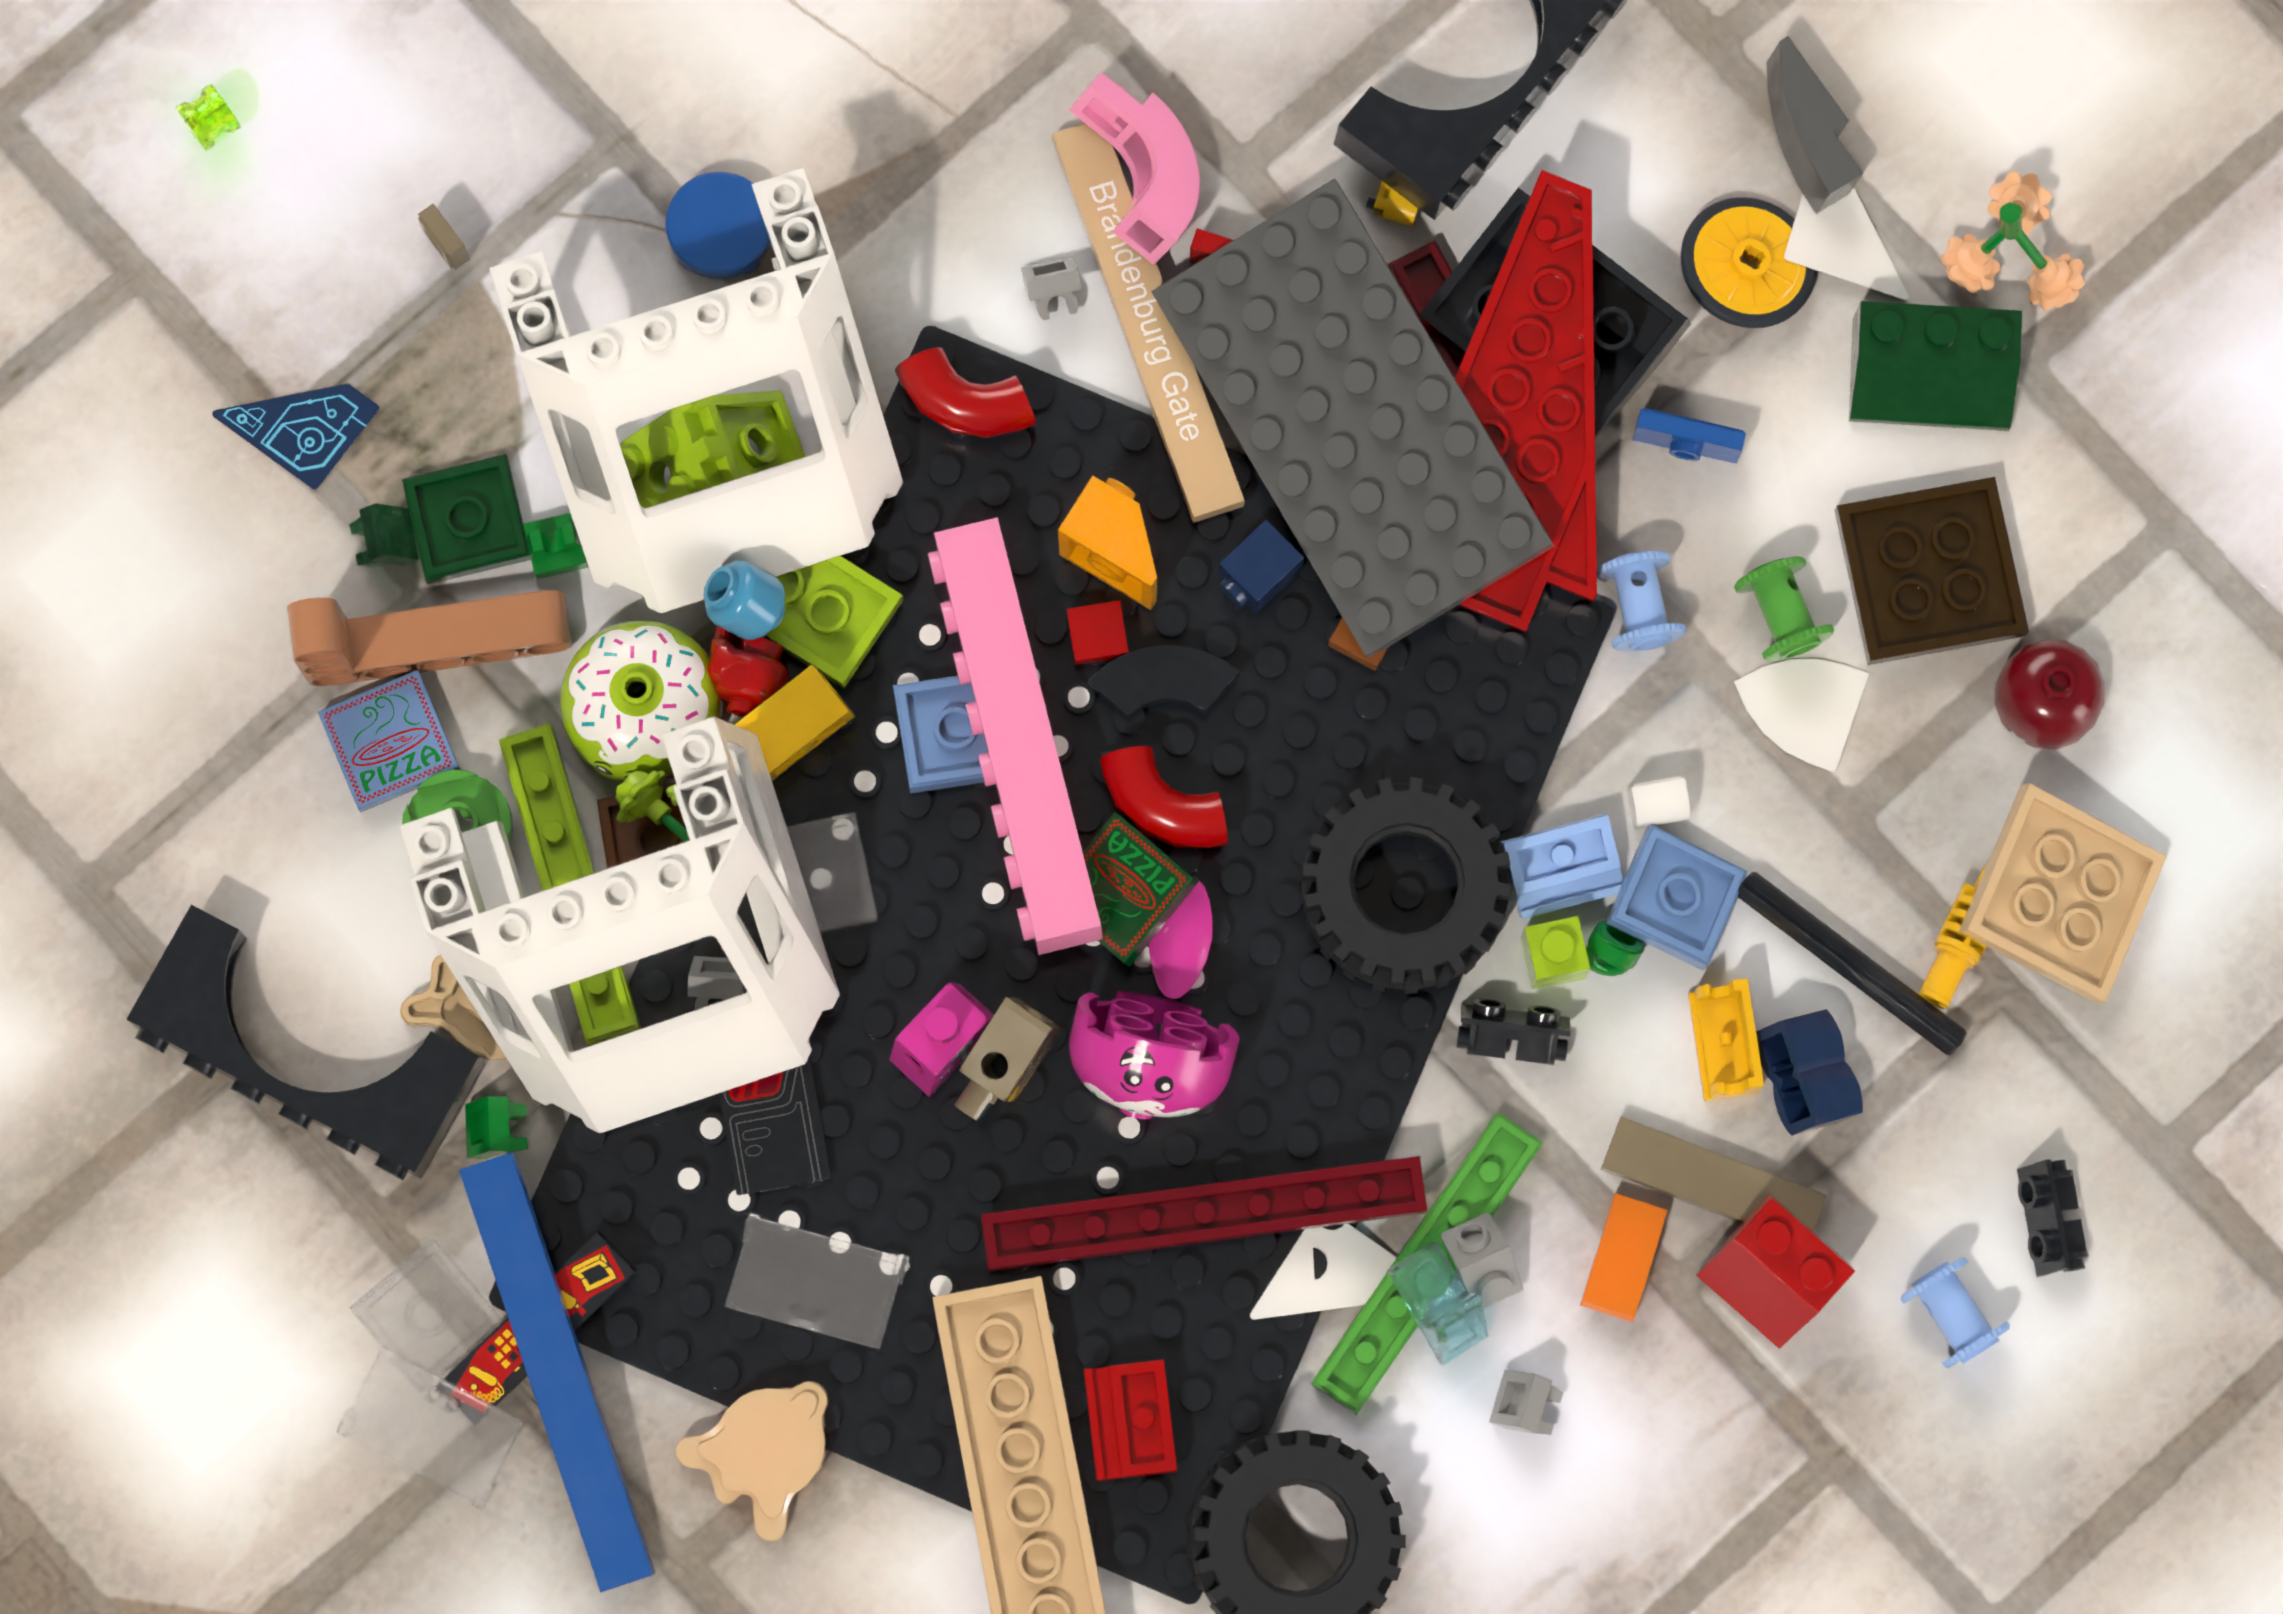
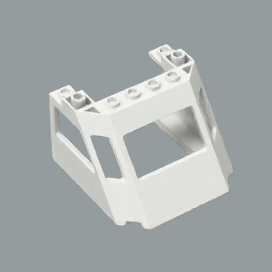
M804 167L752 184L776 256L771 259L774 271L571 336L569 327L565 324L542 251L489 268L516 355L593 581L607 589L621 585L645 597L648 608L661 614L704 600V587L710 575L717 568L736 560L750 562L776 577L868 547L875 535L872 526L874 517L884 499L896 496L903 484L834 251ZM797 370L800 373L822 443L820 452L648 508L640 506L616 435L618 426L784 372Z
M711 717L661 735L677 786L673 788L690 841L534 895L525 896L502 822L494 821L461 833L453 808H449L399 826L414 874L409 879L425 931L530 1096L546 1106L554 1104L581 1118L586 1127L598 1133H603L804 1065L812 1051L809 1038L821 1013L832 1009L840 995L758 736L753 732L716 717ZM745 893H747L769 964L763 959L737 913ZM707 936L717 938L747 990L745 994L577 1051L573 1050L555 992V988Z

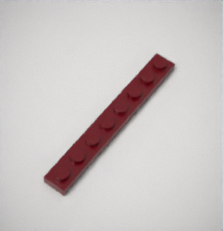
M1420 1156L987 1213L981 1214L988 1271L1424 1214L1428 1210Z

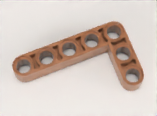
M558 590L536 591L347 619L337 601L332 598H308L287 605L293 660L308 683L314 686L341 685L403 676L416 670L423 673L562 652L572 647L565 592Z

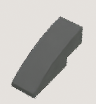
M1787 36L1779 41L1766 62L1769 102L1773 124L1783 155L1798 187L1815 214L1850 194L1863 175V172L1838 139L1849 122L1848 118Z

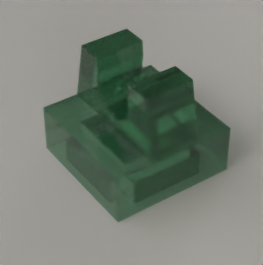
M375 503L359 509L360 517L349 524L351 535L364 536L367 547L366 551L355 555L357 565L366 567L391 564L403 566L419 560L409 508Z

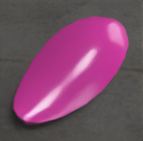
M1200 881L1149 943L1151 965L1157 985L1164 996L1171 999L1181 998L1191 989L1199 978L1208 958L1212 941L1213 919L1207 891Z

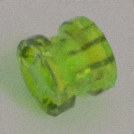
M211 83L201 89V95L192 103L184 101L175 107L205 151L215 145L216 137L222 133H233L241 128L238 120Z

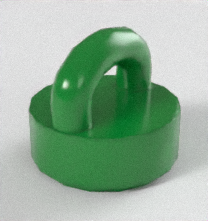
M1607 920L1599 921L1587 939L1586 952L1590 970L1605 976L1622 975L1637 964L1644 952L1643 941L1606 924Z

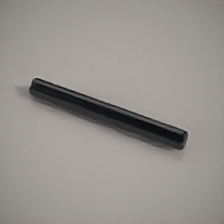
M1751 872L1741 883L1738 889L1739 899L1944 1054H1953L1965 1040L1967 1032L1964 1028L1760 874Z

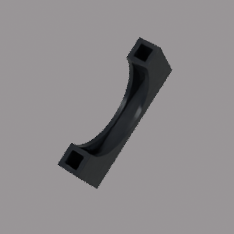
M1529 0L1536 21V54L1524 75L1504 93L1487 102L1468 108L1433 110L1399 102L1370 86L1339 123L1333 145L1435 221L1446 206L1454 211L1462 203L1472 187L1467 182L1478 168L1484 172L1490 169L1504 149L1500 141L1510 129L1518 134L1525 127L1536 110V107L1532 105L1534 100L1542 91L1547 95L1553 93L1568 71L1563 65L1573 53L1582 57L1599 35V31L1595 28L1605 15L1611 19L1615 18L1628 0Z
M191 904L126 1019L135 1028L139 1029L135 1039L163 1054L168 1045L187 1055L183 1061L184 1065L212 1079L216 1071L235 1080L230 1088L231 1090L257 1104H260L264 1096L282 1105L278 1113L280 1116L306 1130L311 1122L330 1131L326 1140L353 1155H356L359 1147L378 1156V1159L374 1165L402 1181L408 1172L422 1179L485 1065L478 1055L430 1031L419 1049L401 1067L377 1082L364 1087L340 1092H317L297 1088L276 1079L265 1072L254 1061L240 1037L235 1021L232 998L233 979L240 953L247 938L239 929Z

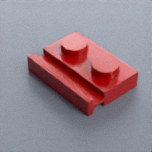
M1164 1359L1084 1369L1097 1482L1177 1472Z

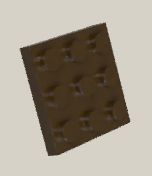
M1995 477L1836 506L1834 511L1867 665L2027 636L2029 633Z

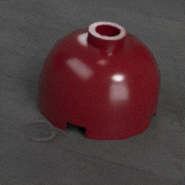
M2044 639L2022 647L2007 660L1995 683V707L2005 728L2009 732L2013 731L2017 737L2025 740V744L2034 748L2057 750L2077 743L2095 726L2104 707L2105 682L2098 664L2083 648L2066 640Z

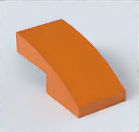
M1615 1193L1599 1246L1593 1259L1580 1303L1581 1306L1633 1322L1655 1255L1667 1209Z

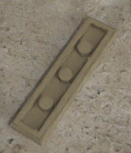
M1620 1117L1600 1169L1739 1223H1742L1763 1198L1770 1193L1814 1232L1827 1195L1624 1117Z

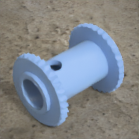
M1664 551L1633 552L1614 558L1598 567V578L1615 580L1626 633L1617 636L1611 642L1615 650L1637 652L1656 649L1670 644L1685 635L1687 631L1685 624L1668 623L1656 571L1671 563L1668 553ZM1638 580L1643 586H1635L1632 581Z
M1964 1257L1955 1260L1951 1264L1947 1261L1912 1283L1911 1286L1913 1288L1901 1295L1900 1299L1905 1304L1919 1296L1956 1353L1942 1362L1945 1368H1950L1959 1361L1964 1364L2000 1341L1998 1336L2010 1329V1325L2006 1321L1992 1330L1961 1283L1955 1271L1969 1263Z

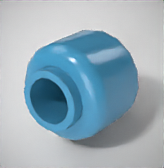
M736 560L717 568L710 575L704 587L703 597L707 616L715 625L742 639L755 640L765 636L768 632L775 629L784 617L785 592L783 584L774 575L750 562Z

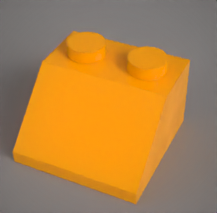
M1092 476L1058 529L1059 555L1152 610L1157 602V575L1140 504L1133 500L1136 494L1126 485L1113 478H1108L1106 482H1103Z

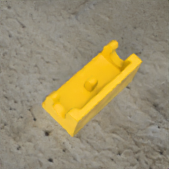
M812 664L735 725L757 734L771 780L773 781L853 719L855 715L824 675Z
M1748 978L1732 980L1728 982V985L1711 987L1710 984L1697 987L1694 992L1688 993L1704 1102L1758 1095L1764 1087Z

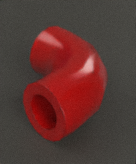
M942 347L919 352L902 361L895 368V373L901 386L919 411L953 433L990 438L1021 431L1036 424L1028 398L1016 375L1000 382L986 385L969 382L957 374Z
M1136 746L1123 748L1107 753L1100 758L1102 774L1116 808L1143 834L1174 847L1211 848L1228 844L1226 821L1219 793L1185 794L1171 788L1161 778L1152 747Z

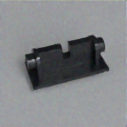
M1476 999L1473 1005L1461 1004V1023L1470 1024V1027L1459 1026L1456 1048L1467 1049V1055L1505 1059L1507 1039L1518 1040L1516 1060L1554 1065L1555 1060H1566L1568 1040L1559 1039L1558 1035L1570 1036V1018L1560 1016L1561 1012L1547 1006L1528 1007V1012L1508 1010L1505 1003L1491 999Z
M2051 1159L2017 1169L2019 1179L2018 1196L2021 1204L2024 1206L2029 1233L2028 1251L2034 1261L2036 1277H2042L2062 1270L2063 1272H2072L2085 1269L2084 1258L2089 1257L2086 1249L2081 1219L2064 1221L2062 1211L2079 1208L2073 1170H2067L2065 1160L2051 1161Z

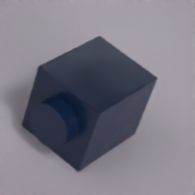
M1265 520L1219 563V577L1223 580L1219 587L1236 606L1242 608L1247 604L1255 613H1258L1303 570L1304 557Z

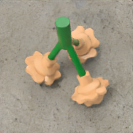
M2010 171L2003 182L1994 184L1989 189V195L1994 200L1989 203L1987 212L1999 220L2000 228L1988 240L1982 239L1978 241L1970 233L1965 234L1962 239L1958 236H1952L1948 240V250L1941 256V261L1946 266V273L1949 279L1959 287L1966 288L1970 293H1976L1980 288L1988 291L1994 287V276L2001 270L1999 262L1992 259L1995 255V248L2005 238L2009 240L2015 239L2034 263L2032 268L2035 274L2031 275L2027 280L2030 287L2028 301L2032 305L2039 304L2043 310H2049L2052 307L2060 308L2067 303L2074 302L2079 295V289L2085 285V280L2082 277L2085 265L2081 259L2073 260L2070 254L2067 253L2052 260L2049 256H2043L2026 234H2029L2036 224L2049 218L2050 210L2046 204L2051 200V191L2040 185L2038 176L2035 173H2028L2022 179L2021 174L2017 171Z

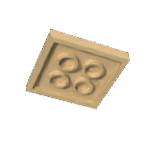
M2031 783L2020 785L1959 932L2095 1004L2106 1003L2167 856Z

